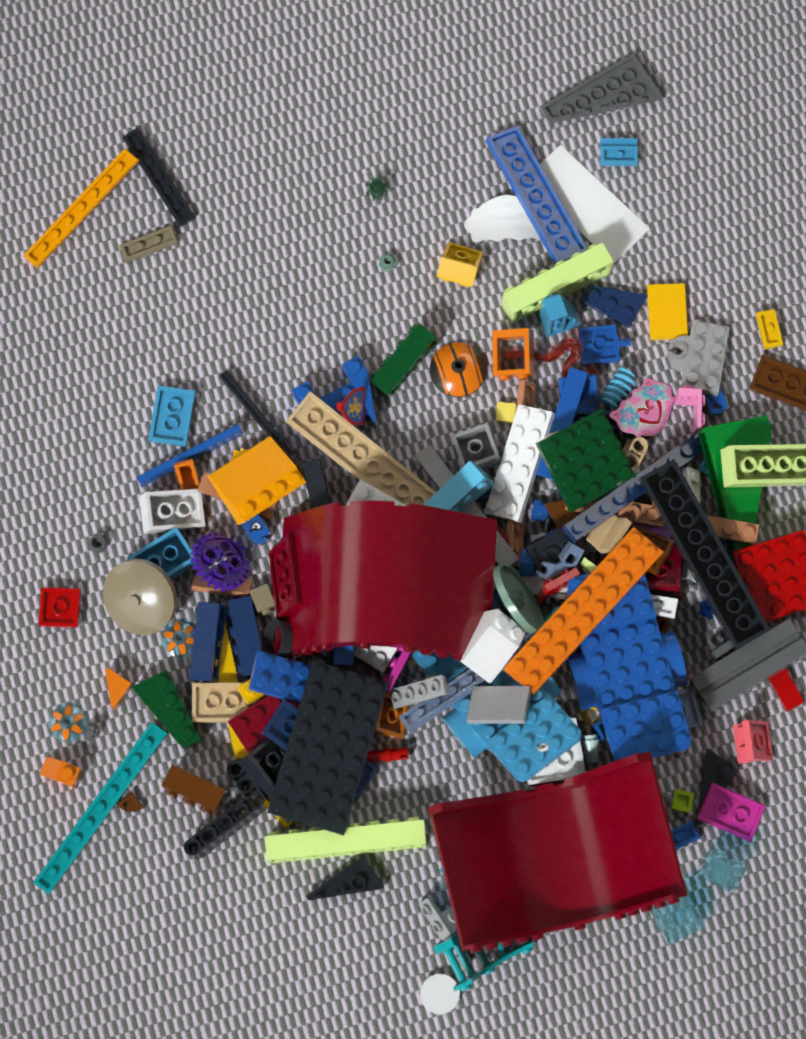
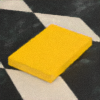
M685 284L647 285L650 340H674L680 336H688Z

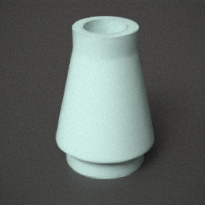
M598 734L582 735L581 744L586 757V763L598 762L600 743Z

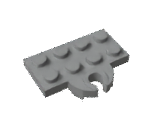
M692 320L690 335L677 337L670 343L668 349H679L682 352L680 355L673 352H668L667 354L671 364L670 367L683 372L680 388L682 386H693V388L702 389V393L718 396L730 327Z

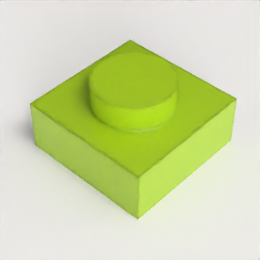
M675 789L671 810L691 813L694 793Z

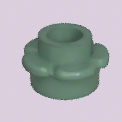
M387 253L379 258V267L384 271H392L397 265V259L392 254Z

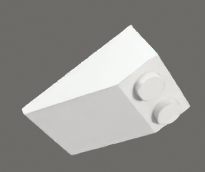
M198 489L145 492L139 496L144 534L165 533L175 527L179 531L205 527L202 494L198 492Z
M499 609L486 611L464 652L461 662L491 683L518 649L526 630Z

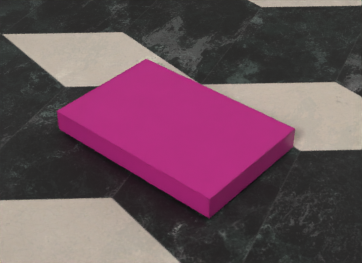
M711 782L696 819L751 842L766 806Z

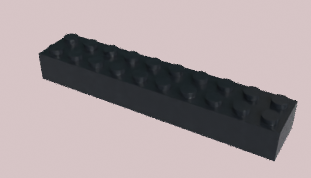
M675 459L638 479L671 539L674 540L676 548L732 648L738 649L770 631L769 626Z

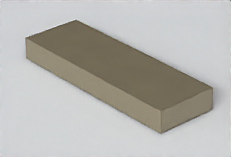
M170 225L120 244L119 247L127 264L178 244V240Z

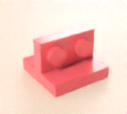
M745 720L741 724L733 725L738 764L773 760L769 724L767 721Z

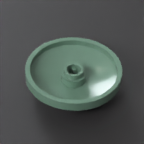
M503 562L493 570V577L504 607L516 622L530 634H535L545 624L541 607L524 578L511 565Z

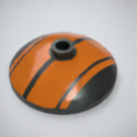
M462 342L449 343L441 347L434 354L430 363V376L435 387L443 394L456 398L466 397L475 393L482 386L486 377V363L482 354L472 345ZM461 364L462 367L458 369L455 367V365Z

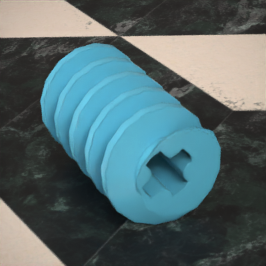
M622 367L618 369V373L614 374V379L610 380V385L605 387L601 397H598L604 405L615 410L619 408L617 403L621 404L623 401L621 397H628L625 391L632 392L629 385L636 386V382L633 380L636 378L635 375Z

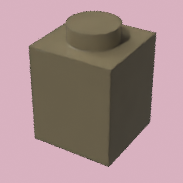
M267 584L249 591L258 615L263 614V616H267L274 612V599Z

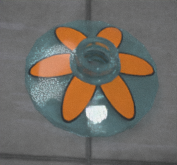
M186 620L170 622L163 629L161 635V644L164 650L176 658L191 655L190 649L194 641L192 633L194 625ZM179 634L183 635L181 641L176 640V636Z
M63 704L56 707L48 720L50 733L62 742L78 740L84 734L87 726L85 713L80 707L73 704ZM70 719V724L64 725L63 721Z

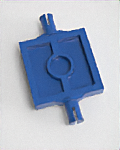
M616 325L578 328V343L567 344V352L579 351L582 366L620 363V347L631 346V338L619 339Z

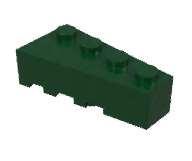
M420 323L414 324L409 329V335L406 339H401L395 347L397 350L393 354L390 353L383 361L385 364L382 368L376 369L371 376L373 378L371 382L389 397L407 380L406 374H411L418 368V361L427 358L431 353L432 345L435 344L437 346L441 342Z
M167 670L132 686L134 692L184 751L202 743Z

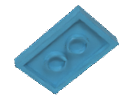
M166 386L157 387L149 442L187 447L196 394L194 390Z

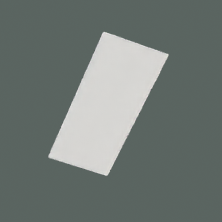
M561 145L540 164L576 229L592 244L596 243L598 245L603 242L614 261L613 263L650 229Z

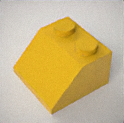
M448 242L440 260L437 277L447 282L459 283L464 287H473L484 252Z

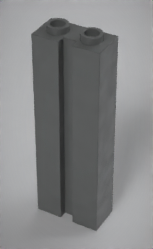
M790 619L690 678V685L688 686L695 695L699 696L701 700L699 703L704 711L708 710L709 714H712L806 657V643L799 636L797 629Z

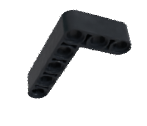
M233 760L228 764L227 773L244 798L184 843L185 853L194 859L203 858L265 812L269 807V799L239 760ZM241 767V772L235 775V769ZM252 782L251 788L245 790V785ZM262 797V803L255 805L256 800ZM246 809L245 816L239 817L240 812ZM230 821V826L224 829L225 822ZM214 833V838L208 841V835ZM198 845V850L192 853V847Z

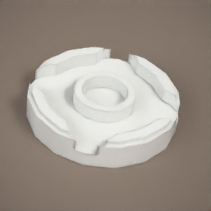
M446 974L430 976L421 987L420 998L422 1004L428 1011L434 1014L450 1012L456 1007L460 997V990L454 991L453 989L457 983Z

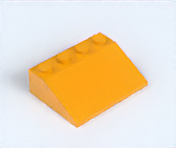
M271 436L207 476L238 525L245 523L306 483L298 468Z

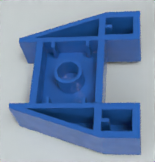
M358 355L342 364V371L349 383L319 399L343 417L341 411L336 408L337 402H343L347 394L353 389L365 387V420L369 419L373 427H376L368 371ZM308 381L291 390L297 406H299L310 391L316 395Z

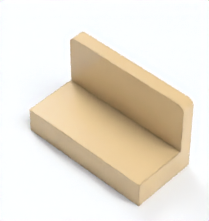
M614 515L591 531L586 539L600 553L609 554L621 541L632 523L627 518H618Z

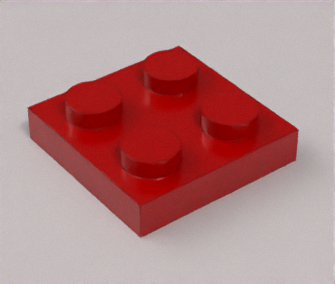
M41 588L39 627L78 628L81 590L73 588Z

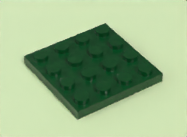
M599 409L535 443L570 513L620 487L631 478H636L603 409Z

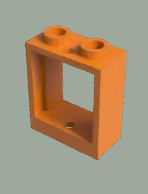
M530 328L493 330V376L499 378L500 381H509L510 377L526 380L529 379V376H535L534 331ZM524 339L525 369L501 370L500 341Z

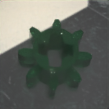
M381 177L379 180L372 178L371 184L366 183V188L369 189L366 191V195H371L372 201L375 199L382 201L383 195H388L386 190L388 183L383 184Z

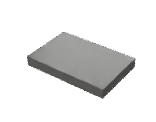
M473 686L466 721L468 724H525L531 687Z

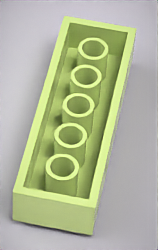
M603 242L598 245L596 243L592 244L587 248V251L583 253L577 252L570 257L571 259L565 262L564 260L559 261L554 265V268L550 270L544 269L537 274L538 276L532 279L531 277L526 278L517 287L511 286L504 291L505 293H503L501 305L511 323L513 324L539 311L542 300L548 295L554 294L556 296L560 294L566 297L610 274L614 261Z
M806 444L730 445L720 449L724 487L806 486Z

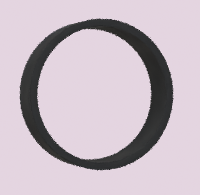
M273 619L264 630L261 644L262 652L274 655L273 639L277 628L280 626L282 638L276 656L287 659L293 643L292 627L287 621Z

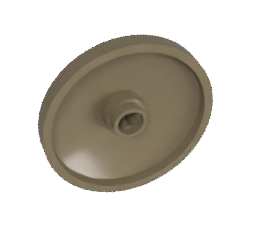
M129 559L121 562L109 572L103 585V601L108 614L118 626L130 633L137 635L156 633L172 620L176 612L177 594L172 580L162 568L148 560Z

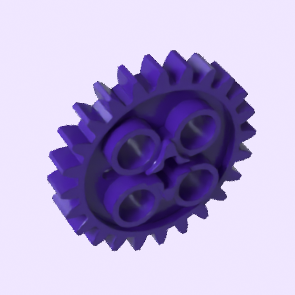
M211 531L208 535L205 533L192 546L193 551L190 555L193 558L190 562L195 563L192 569L198 570L196 576L201 575V582L206 580L208 582L207 587L213 584L214 590L220 587L222 592L226 588L228 591H231L233 588L237 589L249 576L248 572L251 568L247 565L251 561L245 559L249 554L243 553L245 547H239L240 541L234 542V536L227 538V533L221 536L219 531L215 535ZM230 554L232 555L231 557H228L225 561L223 560L226 556ZM215 562H220V563H218L216 566H214L213 568H209V567L212 566Z

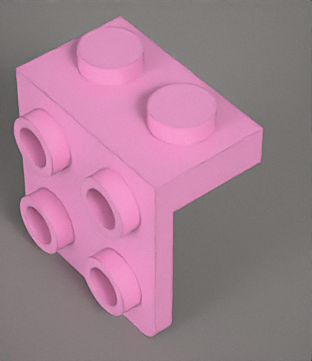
M682 386L678 388L674 397V405L693 406V434H696L705 423V413H702V407L705 405V395H702V389L693 388V386Z

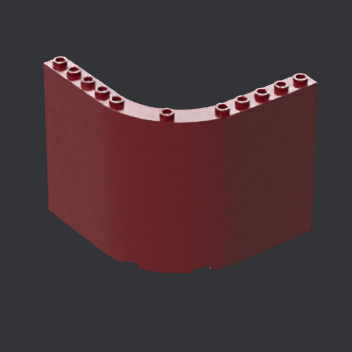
M372 500L350 501V505H344L340 502L331 503L284 518L282 539L288 534L294 535L303 603L283 620L289 622L293 631V643L288 659L302 657L303 654L312 655L313 652L321 653L323 650H333V647L359 646L362 649H370L371 646L403 648L404 652H415L417 650L422 655H432V653H435L440 658L452 656L454 660L461 661L484 612L493 610V570L495 568L497 520L421 504L408 503L407 506H396L395 501ZM280 626L275 633L274 654L278 653L281 645L282 633Z
M651 752L637 753L585 773L566 778L564 781L555 784L552 782L526 791L523 789L442 802L428 807L462 951L470 950L471 953L483 951L482 947L485 946L487 950L498 948L500 943L502 947L514 944V940H517V944L529 941V937H532V940L544 938V934L573 927L577 931L587 928L586 924L613 917H615V920L627 918V913L628 917L640 914L639 910L642 913L652 911L653 906L655 909L667 906L666 902H668V905L681 902L680 898L688 896Z

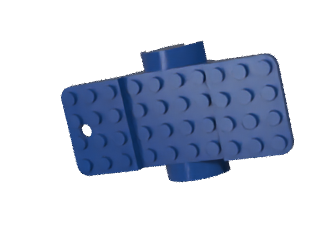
M590 574L577 576L569 580L567 584L569 597ZM644 575L580 644L581 653L570 655L567 659L570 665L573 688L579 697L580 710L597 708L614 761L644 752H651L653 759L685 751L691 744V737L678 691H676L677 687L687 685V674L682 651L673 631L660 634L655 609Z

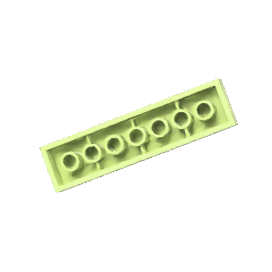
M419 817L407 818L406 822H400L399 819L388 820L387 824H380V821L368 822L367 826H360V823L348 824L344 836L315 827L308 828L309 832H301L300 829L289 830V834H281V831L269 832V836H265L268 863L426 847L424 820H419Z

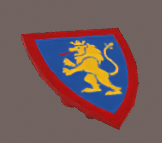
M365 387L353 389L347 394L343 402H337L336 408L341 411L343 417L352 425H365Z

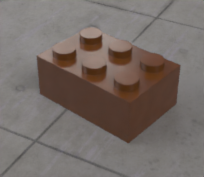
M173 764L161 785L165 790L164 793L174 799L180 797L186 805L193 808L197 805L203 813L210 816L213 813L219 814L228 795L226 789Z

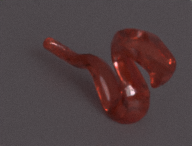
M565 338L560 341L551 353L544 354L534 351V358L542 362H553L560 358L567 350H570V355L562 366V377H567L569 368L581 357L583 346L578 338ZM505 351V359L525 358V351ZM591 363L589 370L586 372L588 374H596L598 377V372Z

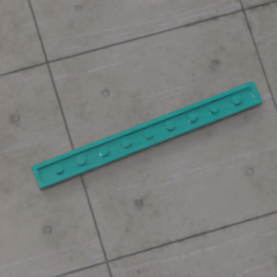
M150 723L33 883L47 894H51L168 733L154 723Z

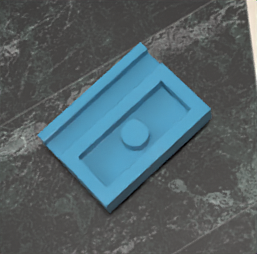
M600 138V166H637L638 138Z

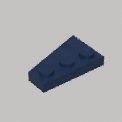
M589 285L580 303L630 329L648 295Z

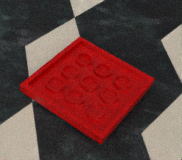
M804 530L794 531L731 551L734 566L766 622L806 609V534Z

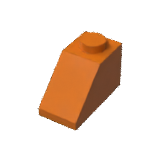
M47 756L39 775L76 789L83 770L64 761Z

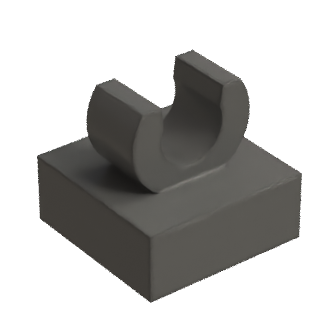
M721 636L716 638L719 641V646H714L712 642L708 643L709 648L713 650L710 655L714 661L732 649L730 642L724 643Z

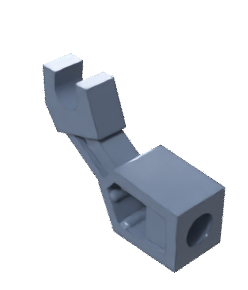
M568 541L558 556L560 561L557 563L543 561L541 564L546 566V571L542 573L537 570L535 574L548 580L570 567H576L584 550ZM569 553L573 555L570 561H565Z

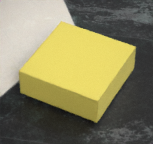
M497 402L496 422L513 423L516 403Z

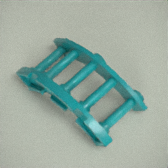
M457 930L447 936L448 940L439 941L433 948L436 954L441 952L443 955L446 954L459 981L453 989L454 991L461 989L463 992L471 988L472 983L481 975H488L496 970L495 966L521 952L524 955L532 951L536 940L520 943L521 946L509 952L500 943L497 948L500 957L489 962L484 950L476 952L482 964V967L474 971L465 951L461 949ZM454 948L468 975L467 977H465V974L453 952Z

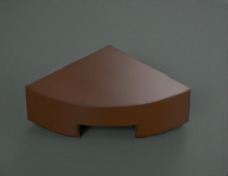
M132 792L116 804L126 812H138L144 809Z

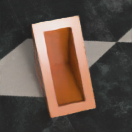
M193 459L174 463L181 490L198 489L200 484Z
M107 668L105 672L112 709L115 710L121 705L133 685Z

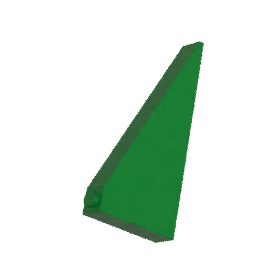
M767 415L705 427L698 431L720 518L756 523L762 487H724L720 449L730 445H770L772 425ZM725 539L732 562L731 551L752 545L750 543Z

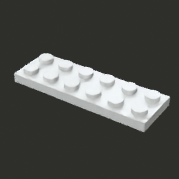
M518 405L495 477V485L492 487L484 513L521 523L542 457L535 443L544 439L549 434L555 413Z

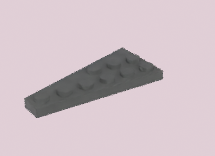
M634 53L543 104L540 106V111L548 123L552 124L659 101L663 99V96Z

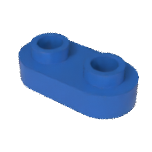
M719 388L718 396L702 393V395H705V405L712 415L720 416L726 411L727 401L721 388ZM718 404L720 409H715L714 405Z

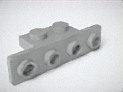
M437 674L425 676L426 680L424 678L412 680V684L391 689L390 694L393 708L397 709L447 695L446 677L444 675L437 676Z
M431 897L426 898L419 904L422 913L431 923L434 932L438 934L441 940H448L447 936L457 930L452 906L440 912ZM454 948L453 952H454V954H455V956H456V958H457V960H458V962H459V964H460L462 970L464 971L465 969H464V967H463V965H462V963H461V961H460V959H459V957H458V955H457V953H456V950H455V948ZM466 953V955H467V957H468V959H469L471 965H473V962L471 961L470 957H469L468 954Z

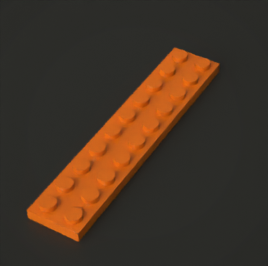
M633 527L510 660L503 670L521 686H530L531 694L534 696L663 555V551Z

